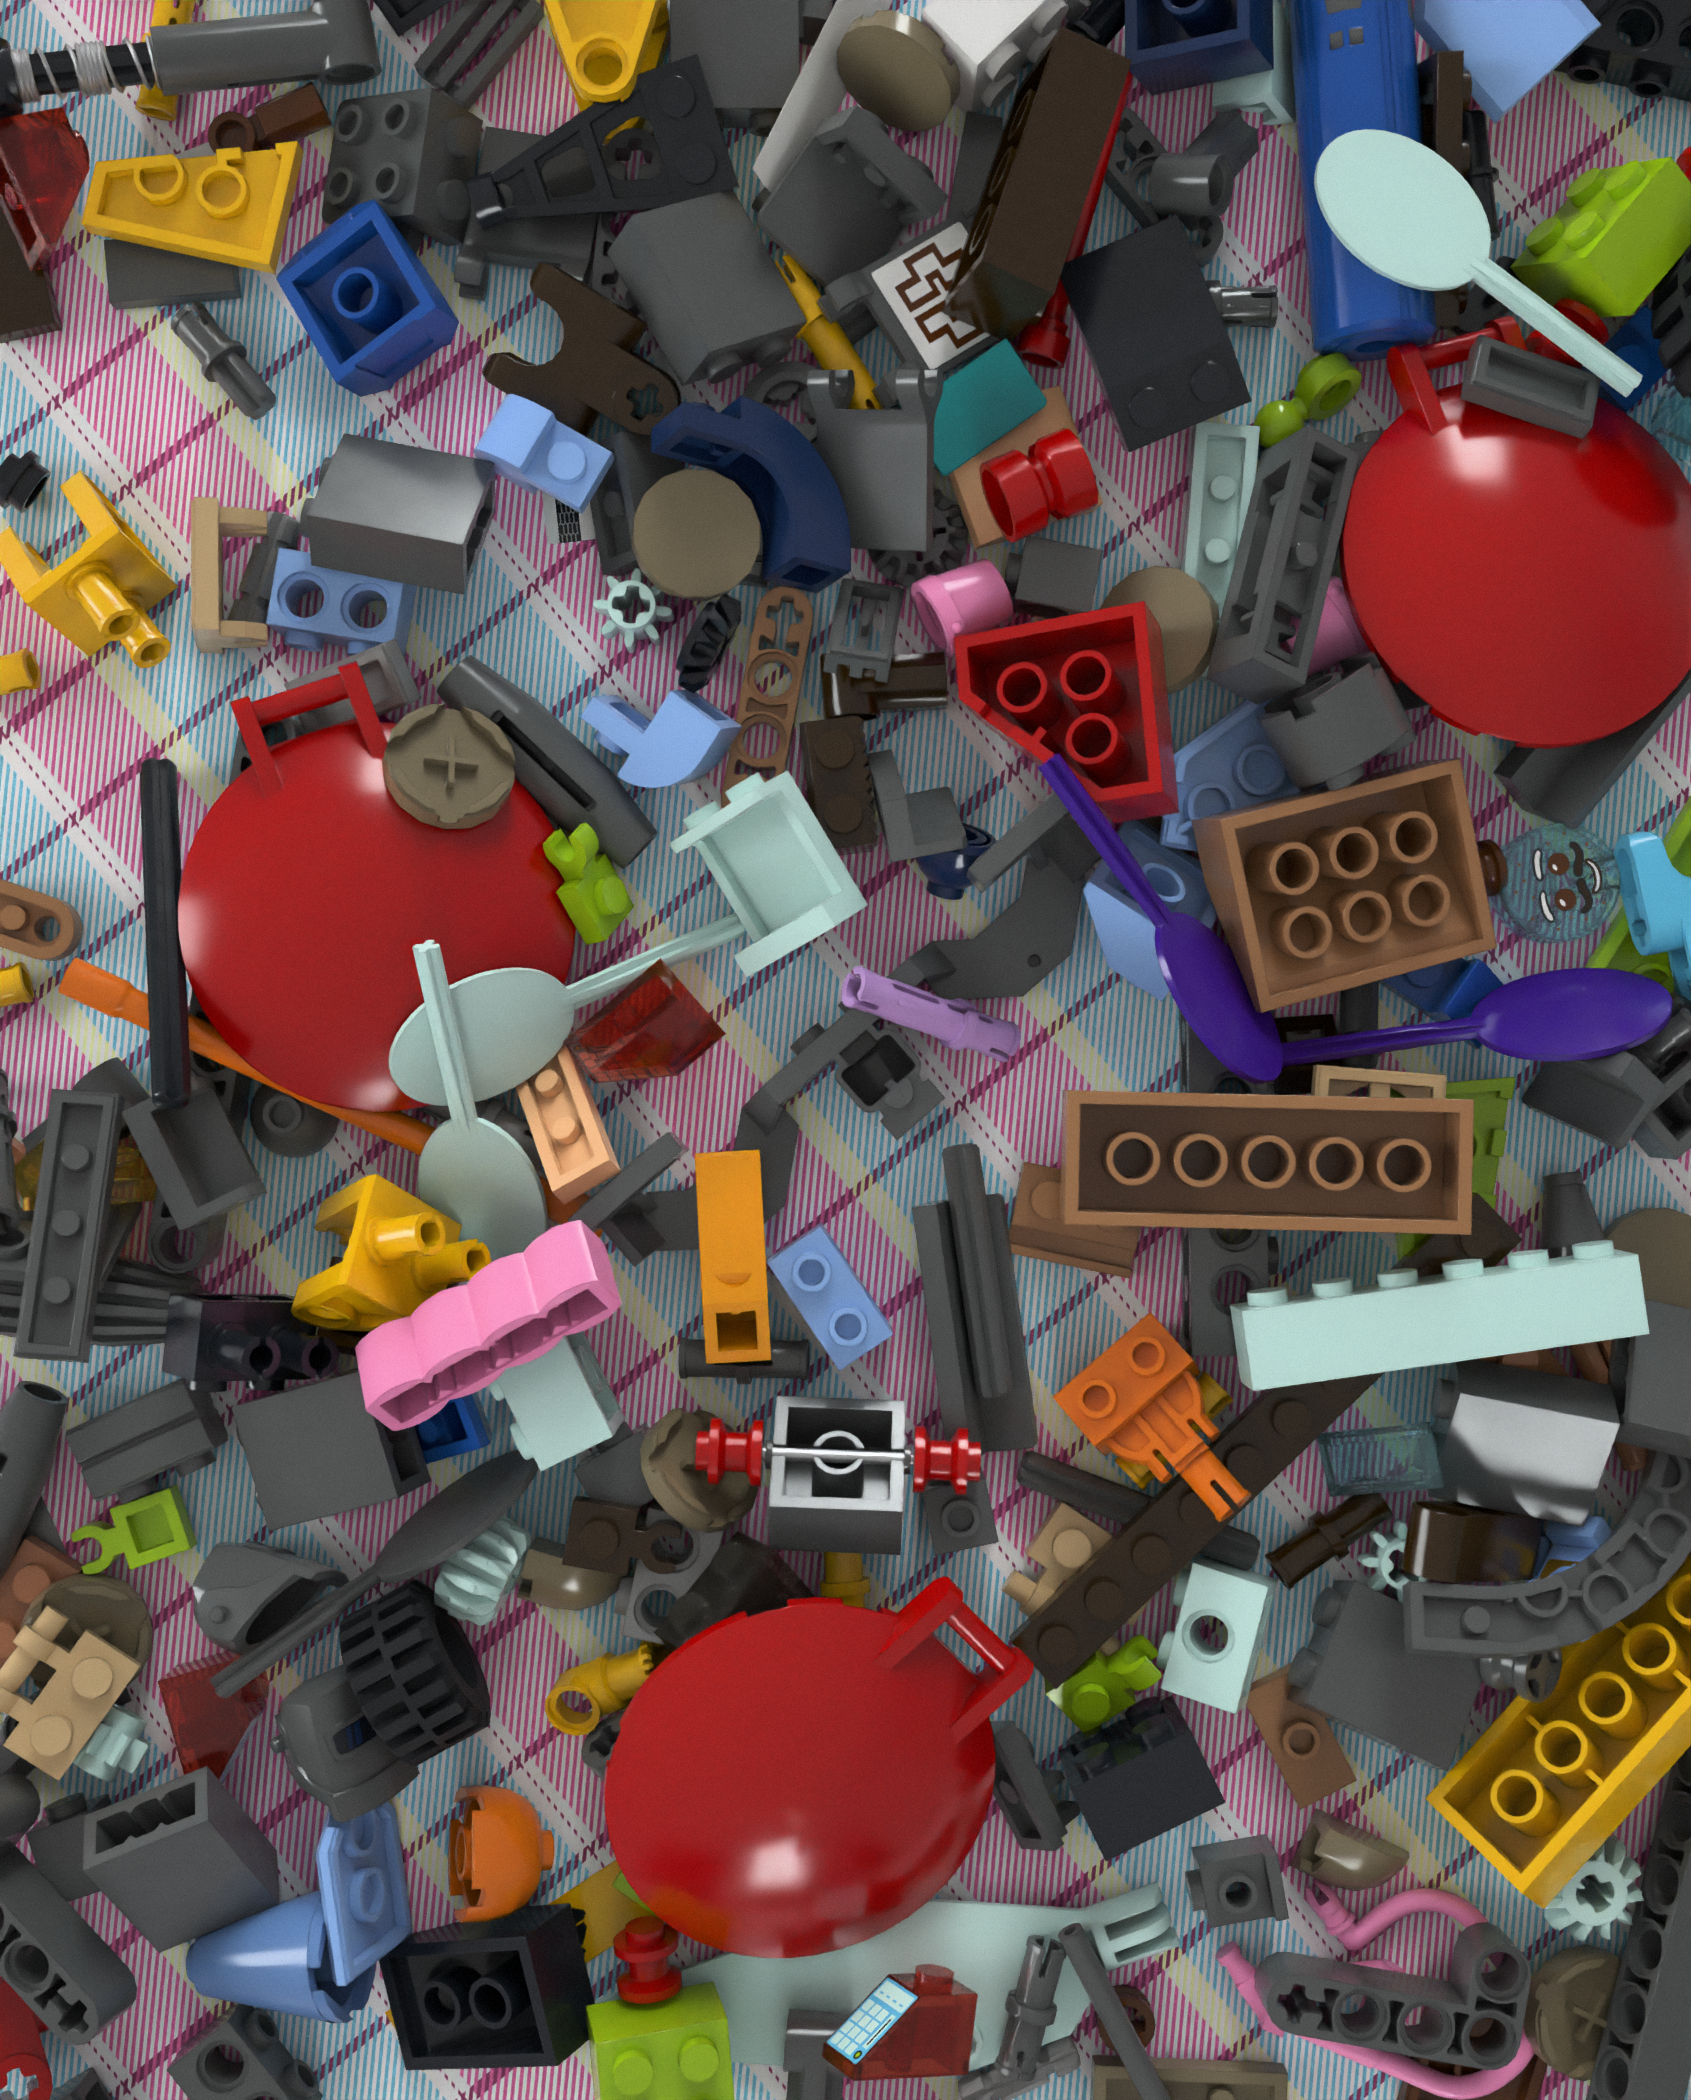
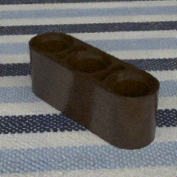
M1413 1501L1401 1569L1419 1577L1450 1583L1531 1580L1534 1576L1544 1519L1453 1501Z

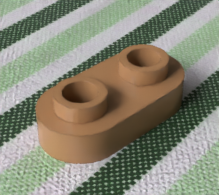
M0 879V947L45 961L61 960L72 954L78 947L83 933L82 921L76 909L64 900ZM55 918L59 923V934L55 939L48 941L44 937L43 927L49 919Z

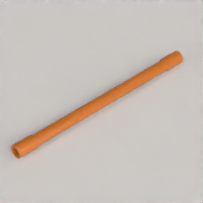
M75 957L62 978L58 993L110 1017L122 1018L149 1031L147 993L136 989L129 981L80 958ZM188 1013L189 1049L419 1156H421L426 1142L436 1129L401 1111L367 1112L343 1109L321 1104L294 1094L272 1082L247 1064L230 1048L211 1023ZM539 1176L546 1198L548 1219L560 1225L568 1223V1219L591 1197L584 1193L564 1204L552 1193L548 1180ZM600 1228L595 1234L600 1238L603 1230Z

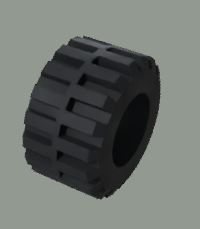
M417 1579L409 1581L344 1617L339 1626L340 1649L344 1668L362 1711L383 1743L410 1766H418L488 1727L491 1717L490 1696L486 1680L465 1632L456 1618L448 1615L447 1610L435 1604L434 1591Z

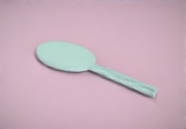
M1375 129L1356 130L1345 133L1333 140L1322 152L1314 175L1315 192L1319 207L1336 237L1363 264L1396 283L1419 290H1451L1461 287L1472 280L1625 398L1640 384L1643 375L1488 258L1491 248V233L1483 206L1463 176L1440 155L1408 137Z
M732 913L566 987L557 978L546 972L522 967L485 971L449 985L474 1102L504 1093L526 1081L542 1069L565 1043L573 1025L575 1010L744 936L745 928L737 914ZM424 1002L408 1017L397 1032L389 1053V1070L396 1085L407 1096L426 1104L448 1106Z
M426 940L423 944H415L412 949L451 1119L443 1122L434 1130L421 1153L418 1168L420 1200L462 1225L458 1242L469 1239H478V1243L483 1242L487 1246L491 1262L501 1257L524 1252L537 1237L547 1231L546 1198L536 1169L523 1148L502 1128L477 1116L440 944H435L434 940Z

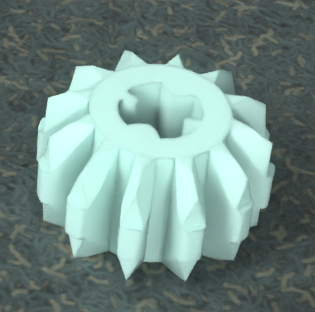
M502 1515L477 1538L443 1562L440 1567L441 1572L434 1583L435 1604L447 1610L448 1615L464 1623L470 1621L480 1627L496 1619L501 1607L505 1606L511 1591L515 1588L518 1577L523 1570L528 1549L531 1545L530 1532L518 1526L516 1521Z
M1609 1836L1545 1907L1544 1918L1555 1930L1558 1929L1560 1931L1567 1927L1568 1932L1574 1939L1584 1942L1592 1928L1601 1938L1611 1940L1610 1922L1616 1918L1621 1923L1633 1925L1632 1916L1625 1909L1626 1903L1644 1901L1642 1891L1632 1883L1642 1873L1638 1863L1631 1857L1625 1856L1627 1852L1625 1850L1626 1846L1616 1836ZM1584 1877L1589 1882L1586 1887L1580 1882Z

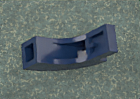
M741 395L720 413L716 412L708 404L682 402L651 429V453L715 471L734 481L751 499L762 531L763 580L817 594L851 572L850 528L839 488L817 450L784 417L769 407Z

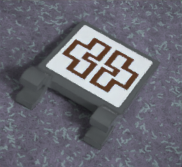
M962 211L865 268L835 280L824 289L826 295L819 298L816 302L829 324L848 315L862 303L865 304L892 346L902 365L884 375L880 379L882 383L872 389V393L882 409H893L900 404L895 386L897 370L941 369L944 375L1001 340L941 312L971 226Z

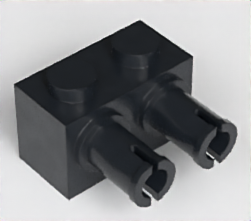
M170 1293L162 1372L187 1379L186 1388L193 1391L224 1392L227 1391L228 1381H245V1387L254 1390L281 1391L285 1389V1380H311V1377L315 1378L316 1375L319 1378L328 1376L337 1366L339 1350L331 1338L316 1336V1326L305 1323L293 1316L291 1307L295 1296L287 1294Z

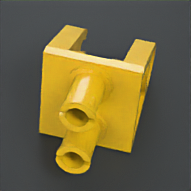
M543 0L553 39L580 113L595 102L607 103L618 99L623 102L634 90L638 74L662 66L670 41V10L668 0ZM642 117L629 119L611 131L604 139L603 144L608 145L612 137L624 129H642L645 119Z
M79 470L60 485V488L91 537L81 544L82 547L52 570L37 550L28 541L23 544L16 531L9 526L0 533V562L27 606L86 655L91 657L108 642L119 640L130 654L131 660L139 668L153 667L168 656L171 650V643L161 634L146 612L178 586L109 499L83 471Z
M367 1175L322 1201L314 1229L320 1232L330 1231L341 1236L339 1244L348 1246V1248L345 1249L342 1262L299 1283L291 1307V1313L305 1323L324 1329L371 1332L385 1322L411 1316L423 1302L436 1293L445 1290L448 1284L470 1281L478 1271L491 1263L490 1252L483 1242L478 1243V1239L458 1242L462 1228L461 1224L380 1175Z

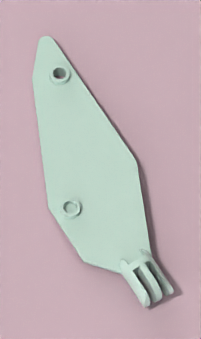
M1153 1882L1084 1908L930 1899L912 1915L890 1929L866 1941L840 1950L796 1958H760L726 1952L684 1967L680 1971L682 1974V1987L714 1982L728 2018L731 2062L783 2066L789 2009L852 2015L881 1983L889 1977L918 1998L857 2064L850 2061L849 2071L953 2078L995 2063L1010 2014L1005 2009L1008 1992L1017 1987L1027 1948L1028 1936H1044L1043 1947H1045V1954L1042 1961L1043 1964L1050 1938L1060 1942L1058 1934L1063 1928L1073 1923H1080L1106 1973L1179 1947L1181 1943L1175 1928L1170 1926L1172 1919L1168 1908L1161 1902L1163 1895L1159 1884ZM1068 1955L1064 1959L1053 1999L1058 2009L1053 2025L1046 2026L1042 2045L1070 2036L1091 2001ZM618 1992L596 1999L595 2004L622 1998L618 1995Z

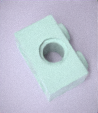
M1206 1556L1193 1562L1191 1570L1183 1568L1178 1577L1173 1595V1605L1181 1608L1175 1632L1166 1631L1157 1656L1156 1666L1165 1670L1160 1689L1237 1714L1247 1704L1279 1580L1250 1570H1243ZM1203 1616H1215L1225 1624L1228 1630V1643L1226 1647L1216 1648L1204 1641L1199 1628Z

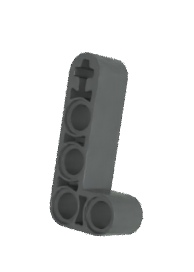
M13 1772L0 1776V1975L64 2043L74 2046L85 2045L132 2007L137 1994L135 1978L128 1966L16 1847V1844L31 1828L40 1814L41 1801L37 1789L25 1776Z
M1486 1922L1470 1925L1458 1936L1454 1947L1449 1981L1292 1952H1275L1266 1956L1258 1965L1254 1979L1257 1994L1271 2021L1280 2030L1287 2033L1478 2069L1497 2070L1508 2065L1516 2057L1520 2046L1531 1984V1967L1527 1957L1498 1926ZM1495 1952H1504L1502 1963L1496 1970L1489 1973H1481L1483 1961L1489 1955ZM1298 1984L1301 1990H1292L1293 1985ZM1279 1994L1287 1995L1286 2000H1280ZM1355 1994L1366 1995L1365 2003L1359 2011L1352 2014L1340 2012L1343 2002L1348 1997ZM1314 2001L1319 2002V2007H1317ZM1429 2006L1428 2015L1421 2023L1405 2025L1407 2015L1414 2008ZM1483 2018H1493L1490 2029L1484 2035L1479 2037L1469 2036L1472 2026L1477 2021Z

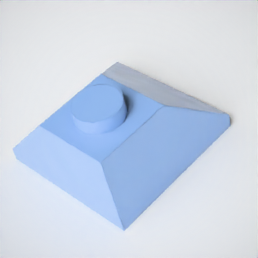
M1139 821L1123 822L1117 831L1118 836L1134 856L1151 886L1171 913L1180 912L1190 915L1211 929L1218 915L1205 885L1200 861L1193 856L1187 855L1180 849L1159 846L1160 836ZM1101 858L1083 891L1107 967L1123 976L1133 986L1143 989L1162 1001L1170 990L1165 982L1156 955L1154 940L1156 927L1131 893L1114 875L1104 859Z

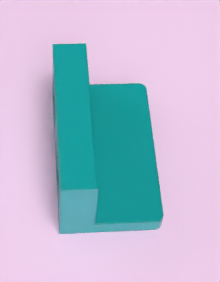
M1007 338L943 382V392L934 421V466L942 476L952 473L1039 412L1047 404L1042 391Z

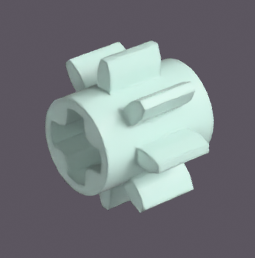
M639 568L634 569L631 580L621 583L609 575L606 578L611 590L608 599L593 601V607L596 612L611 617V620L606 622L600 630L603 637L608 640L620 633L624 637L629 653L634 652L637 641L647 638L659 646L661 640L657 628L660 621H674L675 617L672 609L665 606H657V602L664 598L666 593L658 590L655 585L649 589L644 584ZM633 599H641L648 613H638L636 623H627L620 609H630Z
M1395 1519L1393 1532L1383 1535L1374 1529L1368 1532L1370 1538L1374 1541L1370 1553L1357 1555V1560L1362 1565L1373 1567L1376 1571L1367 1583L1371 1589L1379 1592L1389 1583L1392 1586L1394 1599L1403 1604L1402 1586L1409 1581L1426 1582L1427 1578L1419 1577L1406 1571L1401 1573L1396 1568H1393L1394 1564L1388 1557L1396 1549L1404 1553L1408 1531L1406 1523L1400 1519Z
M114 1703L72 1763L87 1773L110 1783H113L121 1768L131 1774H135L151 1747V1742L140 1737L148 1722L134 1712Z

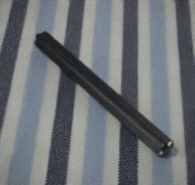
M148 758L141 764L140 799L152 1102L157 1108L180 1109L188 1105L192 1093L186 968L182 958L178 933V900L182 875L177 767L169 759L158 760Z

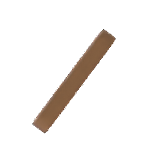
M783 586L769 590L760 599L756 610L735 720L743 727L730 746L721 793L722 809L731 803L725 792L749 777L748 774L736 775L738 764H742L757 772L775 770L774 777L786 772L813 630V608L811 603L800 590L793 587ZM783 602L792 603L795 615L803 618L801 624L793 623L789 626L786 639L787 648L799 647L797 656H793L780 649L760 650L762 641H766L773 646L775 645L777 635L776 621L767 618L769 611L779 612ZM779 663L790 671L792 682L784 694L769 697L757 689L755 677L763 665ZM758 724H766L773 727L780 737L778 750L766 759H757L750 756L743 746L746 732ZM762 777L764 782L769 781L765 777Z

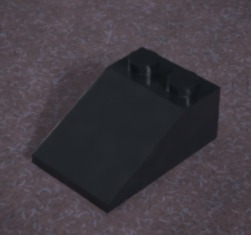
M1174 215L1064 263L1060 281L1124 451L1132 452L1252 401L1230 338L1178 215Z
M570 1903L524 1906L508 1917L486 1922H456L415 1932L379 1960L406 2070L558 2066L589 2040L586 2006L595 2004Z

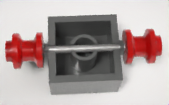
M776 1396L773 1440H766V1447H764V1420H754L748 1432L745 1433L728 1432L722 1418H711L710 1431L697 1432L695 1467L696 1471H708V1484L719 1485L725 1472H745L751 1486L761 1487L765 1460V1469H771L769 1550L900 1555L904 1474L910 1475V1468L913 1466V1493H923L929 1480L950 1481L955 1494L966 1495L967 1482L980 1481L981 1442L968 1441V1428H957L951 1441L931 1440L925 1426H915L914 1453H911V1446H905L906 1401Z

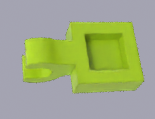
M587 823L580 824L568 837L570 843L561 829L555 830L543 843V850L548 860L558 869L565 881L556 893L586 945L606 941L635 906L606 853L595 856L599 849V841L596 833Z
M1143 1634L1131 1638L1119 1650L1108 1657L1098 1649L1057 1689L1044 1678L1045 1695L1082 1732L1098 1727L1136 1703L1135 1690H1145L1161 1678V1672L1151 1662V1660L1158 1656V1650Z

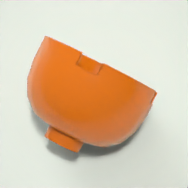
M490 1785L460 1786L453 1803L466 1802L463 1823L458 1819H450L448 1838V1883L450 1896L463 1895L465 1908L453 1911L455 1919L460 1923L486 1922L508 1917L523 1908L536 1892L541 1878V1871L552 1869L554 1862V1838L552 1831L542 1830L538 1812L530 1801L508 1788Z

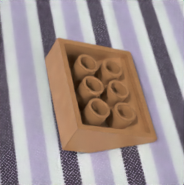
M1460 758L1424 760L1362 776L1353 783L1334 791H1330L1326 785L1306 792H1299L1191 820L1205 885L1256 1012L1270 1011L1497 948Z

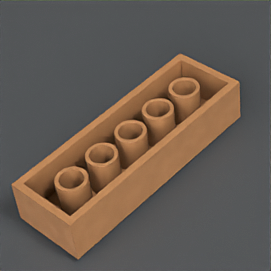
M1063 1090L1060 1221L1065 1225L1471 1235L1474 1099Z

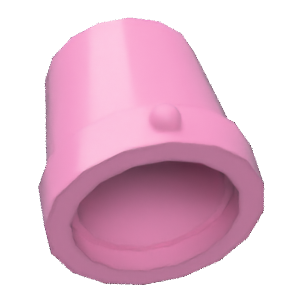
M985 558L936 576L929 574L911 585V597L920 623L936 650L944 652V657L946 658L955 656L954 637L989 631L1013 614V604L1006 583L994 564Z
M1332 576L1329 581L1307 678L1339 664V661L1370 651L1352 617L1344 592L1343 582L1336 576ZM1294 615L1291 616L1289 626H1295V637L1282 642L1280 645L1283 651L1291 655L1301 621Z

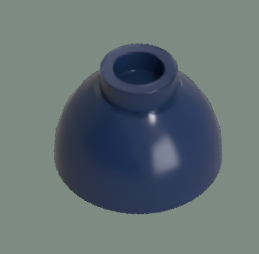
M962 823L967 837L968 846L966 848L915 858L918 867L928 879L926 890L940 898L949 900L962 899L965 888L973 885L967 878L968 868L997 841L994 836L983 829Z

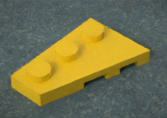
M298 141L275 143V149L243 152L241 147L216 149V155L177 159L174 154L97 161L81 224L90 234L276 274L304 151Z

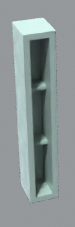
M1598 1240L1573 1244V1255L1549 1259L1548 1250H1526L1507 1254L1508 1265L1484 1268L1482 1259H1464L1443 1263V1274L1418 1277L1416 1268H1402L1377 1273L1378 1283L1353 1287L1352 1278L1342 1277L1312 1282L1313 1293L1288 1296L1286 1287H1268L1247 1292L1248 1302L1230 1304L1241 1383L1252 1391L1650 1334L1638 1254L1614 1249L1613 1241Z

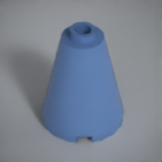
M320 1890L281 1902L274 1907L197 1937L195 1942L189 1947L186 1956L187 1976L194 1984L197 1992L202 1996L328 2023H348L353 2020L349 2015L351 2011L363 2010L370 1996L376 1963H374L347 1986H337L333 1982Z

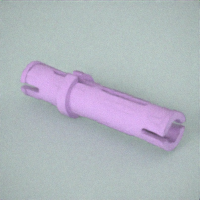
M862 966L854 967L853 974L848 973L843 982L841 1000L845 1006L868 1012L904 1027L938 1038L940 1044L946 1048L955 1051L962 1050L963 1048L971 1049L999 1062H1007L1009 1060L1008 1055L1014 1056L1019 1047L1021 1032L1018 1025L986 1015L978 1011L975 1004L965 999L957 998L952 1001L943 999L895 979L892 980Z

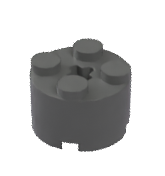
M1363 652L1339 661L1345 671L1342 674L1333 672L1324 676L1320 671L1309 676L1304 686L1275 697L1263 707L1266 714H1259L1257 716V720L1292 784L1298 787L1300 792L1309 791L1323 783H1326L1330 791L1343 788L1364 775L1365 769L1362 763L1379 753L1381 756H1387L1398 752L1416 739V735L1411 727V721L1375 652Z

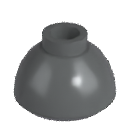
M263 1083L255 1092L250 1106V1122L255 1136L268 1150L284 1157L302 1158L319 1152L331 1141L339 1124V1118Z

